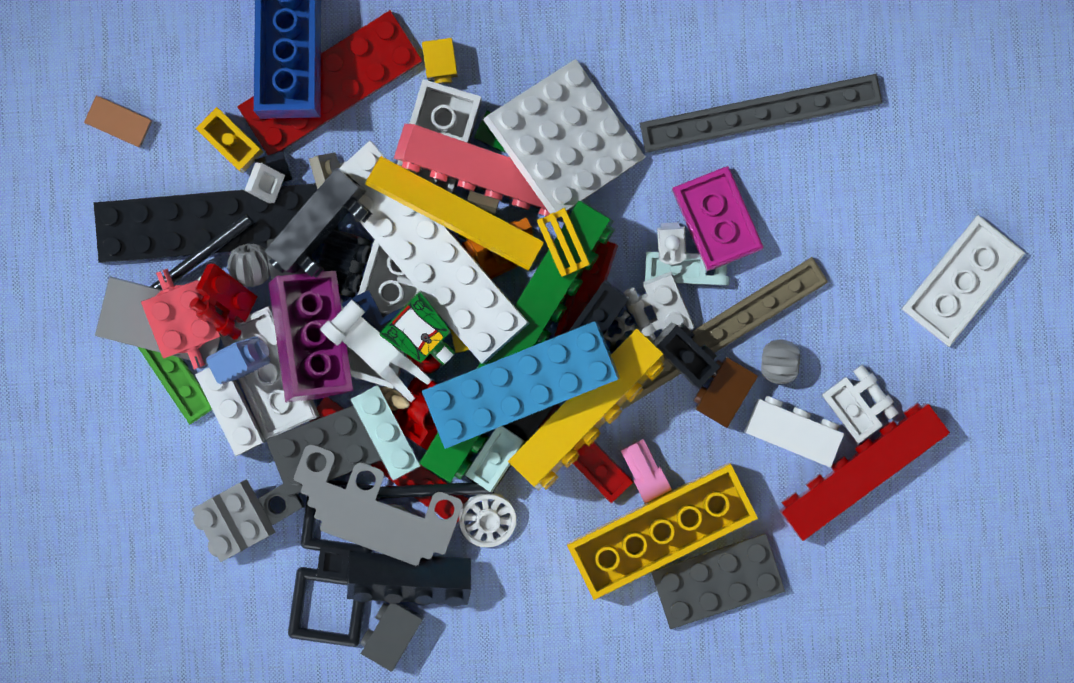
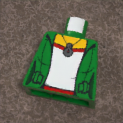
M421 291L403 307L379 334L383 339L420 363L431 354L444 365L455 354V351L443 341L451 332L450 328Z

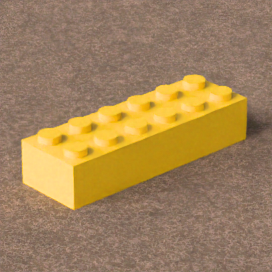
M638 329L611 354L620 379L568 399L508 460L538 491L542 487L545 490L551 487L559 478L556 474L563 465L567 468L570 467L580 456L577 451L585 443L590 446L600 436L599 428L606 421L611 424L622 413L620 407L627 399L633 402L644 390L642 384L648 378L653 381L664 370V354Z
M726 463L568 542L567 547L593 600L758 519L731 463Z

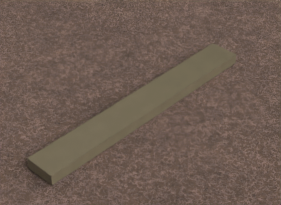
M813 257L693 330L692 332L695 336L692 340L700 347L705 344L715 353L822 287L828 281ZM665 359L663 362L664 370L653 381L648 378L642 384L644 389L633 402L627 399L621 406L622 410L681 373Z

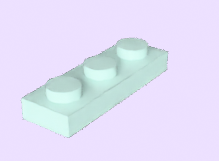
M377 385L351 398V402L391 479L394 481L419 468L420 464L379 386Z

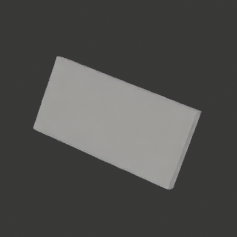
M110 276L95 336L160 352L141 301L156 296L162 289ZM215 306V311L222 315L223 311ZM221 334L219 338L208 341L199 348L204 363L207 365L206 358L218 351ZM177 353L172 355L190 360L188 353Z

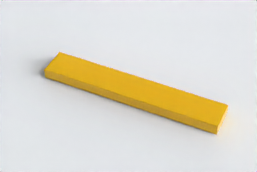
M380 156L366 180L365 185L528 271L544 244L540 239Z

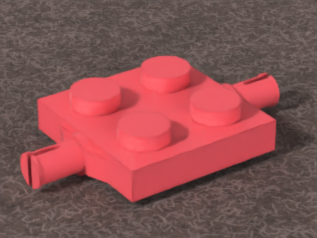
M167 268L163 270L166 282L161 271L156 272L162 290L156 296L141 301V304L163 359L177 353H188L193 369H197L199 367L195 356L200 367L206 365L199 348L206 342L219 338L220 334L216 331V326L209 321L201 320L196 316V311L189 307L190 302L195 297H198L200 300L203 299V296L195 291L199 280L185 285H174Z

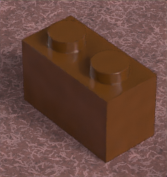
M725 357L723 362L720 360L716 361L720 368L711 376L713 379L708 387L702 386L693 401L697 403L695 410L728 428L758 375Z

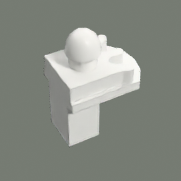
M679 222L661 223V228H657L659 260L665 264H679L686 259L685 226L680 227Z

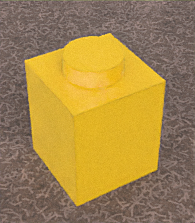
M452 38L422 42L428 81L434 80L435 83L441 85L452 83V78L458 77Z

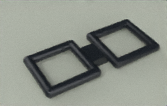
M338 480L327 482L335 486L348 484V482ZM356 483L358 487H374V485ZM307 495L300 544L302 548L320 551L317 569L300 567L296 571L288 636L292 639L356 647L360 642L365 602L353 600L348 634L301 628L307 580L347 585L349 552L372 553L371 549L358 544L313 538L316 509L308 506L309 496Z

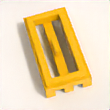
M566 208L536 220L561 277L590 265ZM557 218H563L582 262L576 264ZM548 222H551L570 265L566 269L546 226Z

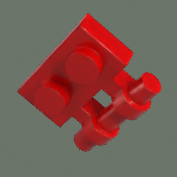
M207 264L195 291L203 296V299L200 300L198 297H195L190 302L189 307L196 311V316L201 320L209 321L216 326V331L221 335H228L233 340H237L242 331L235 326L234 320L238 323L246 322L258 296L216 264ZM215 306L223 311L222 315L215 311Z

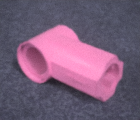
M644 439L620 450L635 478L633 481L645 504L672 491L661 467H657Z

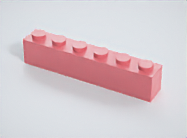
M404 124L393 158L403 162L402 168L417 173L422 168L431 171L429 175L431 178L447 182L449 177L457 180V186L474 192L475 188L478 187L486 190L485 196L498 199L499 201H502L504 196L513 199L511 204L525 210H529L530 206L540 209L539 215L546 217L550 214L510 157L415 124Z

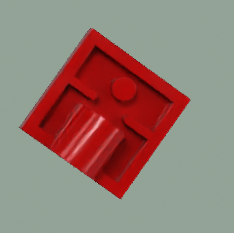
M415 376L407 388L415 399L412 402L408 401L410 403L408 408L392 411L403 434L422 448L428 450L438 431L422 391L438 385V383L432 380L427 385Z

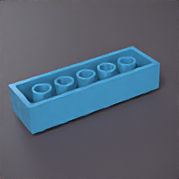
M594 321L425 389L422 393L443 446L446 449L620 379V376L597 321Z

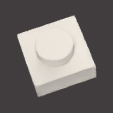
M255 163L244 191L267 203H275L285 175L263 163Z

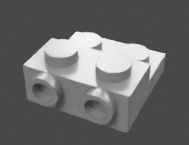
M247 479L192 509L195 514L193 517L195 526L199 530L204 531L209 540V552L213 556L218 557L220 562L276 533Z

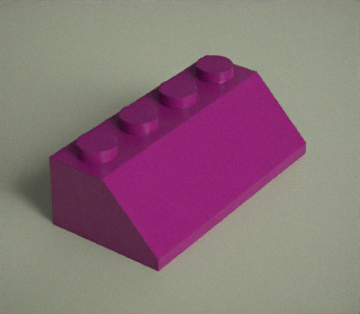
M336 271L322 272L318 278L311 277L307 273L276 276L269 282L285 403L314 400L353 391L347 345L342 341L337 346L320 330L328 320L332 321L342 310Z

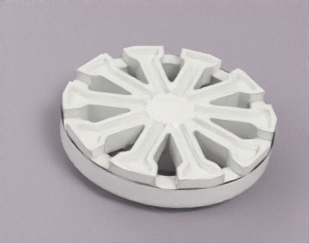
M497 493L477 494L474 497H470L464 504L459 515V524L464 537L470 543L479 547H494L502 544L512 535L516 526V514L510 501L503 495ZM488 499H493V502L489 508ZM482 501L483 509H481L476 503ZM500 503H503L505 505L504 507L497 510ZM472 509L476 514L467 513V511ZM507 513L511 514L510 517H501ZM466 520H467V521H474V522H472V523H470V524H468V525H465V524H464V522H465ZM500 524L508 525L509 527L508 529H503ZM477 529L474 535H470L471 531ZM496 531L500 537H493V532ZM484 533L487 534V538L485 541L481 540V537Z

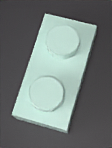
M504 426L496 428L465 475L489 492H493L510 466L508 460L526 441Z

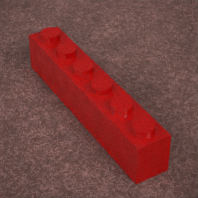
M917 402L904 411L906 417L896 424L892 420L879 430L882 435L874 441H871L870 438L866 439L855 448L857 453L847 460L843 456L831 465L833 471L825 477H822L821 474L817 475L806 484L808 487L806 491L800 495L794 492L781 502L784 507L779 511L800 540L804 541L950 434L928 403L920 405Z

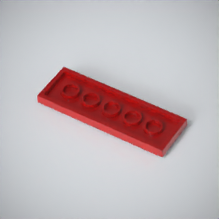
M391 10L321 53L320 117L260 119L254 112V96L237 107L267 155H271L288 148L423 61Z

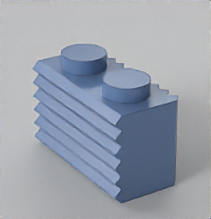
M256 336L235 342L208 356L206 361L216 382L224 384L249 375V373L269 364L270 353L265 342Z

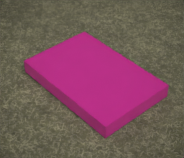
M728 166L672 188L674 197L707 272L763 250V244Z

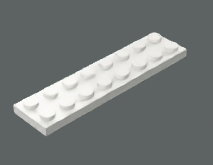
M372 141L367 142L339 168L346 171L367 190L359 199V202L373 214L365 223L362 220L359 222L413 285L426 296L437 313L480 363L485 364L530 323L447 227L365 185L380 156L386 158Z

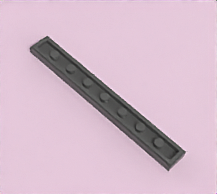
M877 74L645 121L639 124L645 153L870 107L882 104L883 102Z

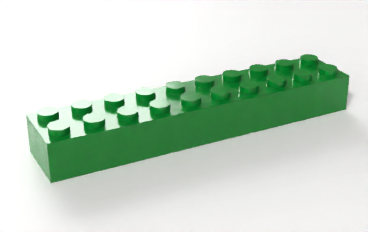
M580 200L577 202L569 217L590 265L561 277L551 252L548 250L515 304V307L530 324L485 364L480 363L477 368L549 340L552 333L548 329L552 322L556 323L561 320L568 308L564 305L569 295L571 297L575 296L583 284V280L579 279L585 269L591 270L599 255L595 252L600 243L606 245L614 233L615 229L611 227L614 222L612 219ZM564 224L561 229L576 264L582 261ZM556 237L554 244L566 269L570 265ZM437 433L419 464L450 483L456 479L461 480L462 477L466 476L465 474L473 464L469 460L473 452L476 454L478 451L480 452L489 436L483 433L445 449L439 433Z

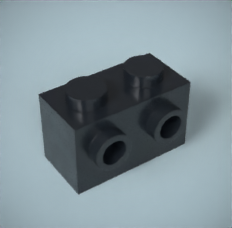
M671 322L652 343L664 354V358L693 386L700 389L720 368L714 361L717 356L705 344L701 347L692 340L695 334L683 323L678 326Z

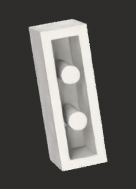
M210 367L195 374L235 456L267 442L236 380L219 384L216 382Z
M766 396L765 401L757 399L744 433L831 468L844 433L838 431L840 425L822 419L821 424L810 420L811 413L794 407L793 412L781 408L783 402Z

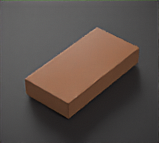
M96 95L84 123L141 148L152 120Z

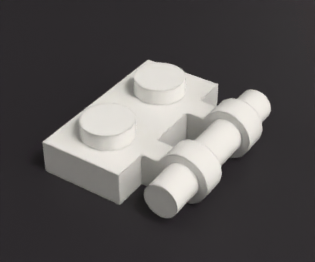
M671 271L643 282L646 291L644 295L638 296L635 288L624 291V294L630 298L626 303V307L629 313H633L638 325L636 329L649 341L653 342L656 339L655 331L659 329L663 331L671 322L678 326L683 323L690 330L694 328V323ZM652 305L656 314V318L648 320L644 308Z
M863 364L853 371L860 380L857 384L853 386L849 379L845 377L822 394V397L858 444L883 426L876 417L877 414L883 411L890 420L899 413L892 404L894 402L889 394H884L876 383L878 380L873 372L869 373ZM865 389L876 402L870 408L860 396V393Z

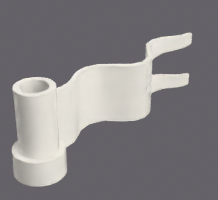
M351 299L332 321L328 320L320 330L337 346L343 341L375 372L394 386L408 401L412 402L415 397L388 364L391 362L407 370L427 385L432 380L391 343L383 339L379 335L380 332L361 317L365 311Z

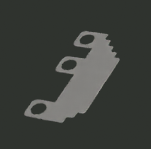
M315 445L305 447L293 479L303 485L301 493L309 496L308 506L316 509L314 518L322 521L320 531L415 566L419 565L422 557L431 559L435 552L442 555L446 553L463 506L459 498L443 492L435 493L432 496L425 518L376 501L384 478V474L380 469L364 463H357L352 470L346 489L326 482L335 459L334 454ZM312 453H321L326 458V466L320 472H313L307 467V458ZM361 471H370L375 476V485L370 490H362L356 484V477ZM440 500H449L454 505V514L449 519H440L435 513V506Z

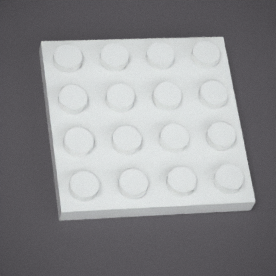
M576 59L483 119L550 214L566 208L568 211L579 200L583 201L645 158L643 152Z

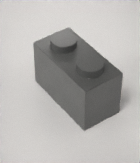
M384 602L375 616L379 620L378 625L374 631L368 628L360 642V645L364 646L361 654L390 672L394 670L424 618L400 602L390 603L389 605Z

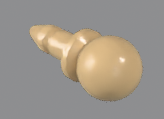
M388 387L380 388L391 411L405 409L410 406L408 400L402 397L399 391Z

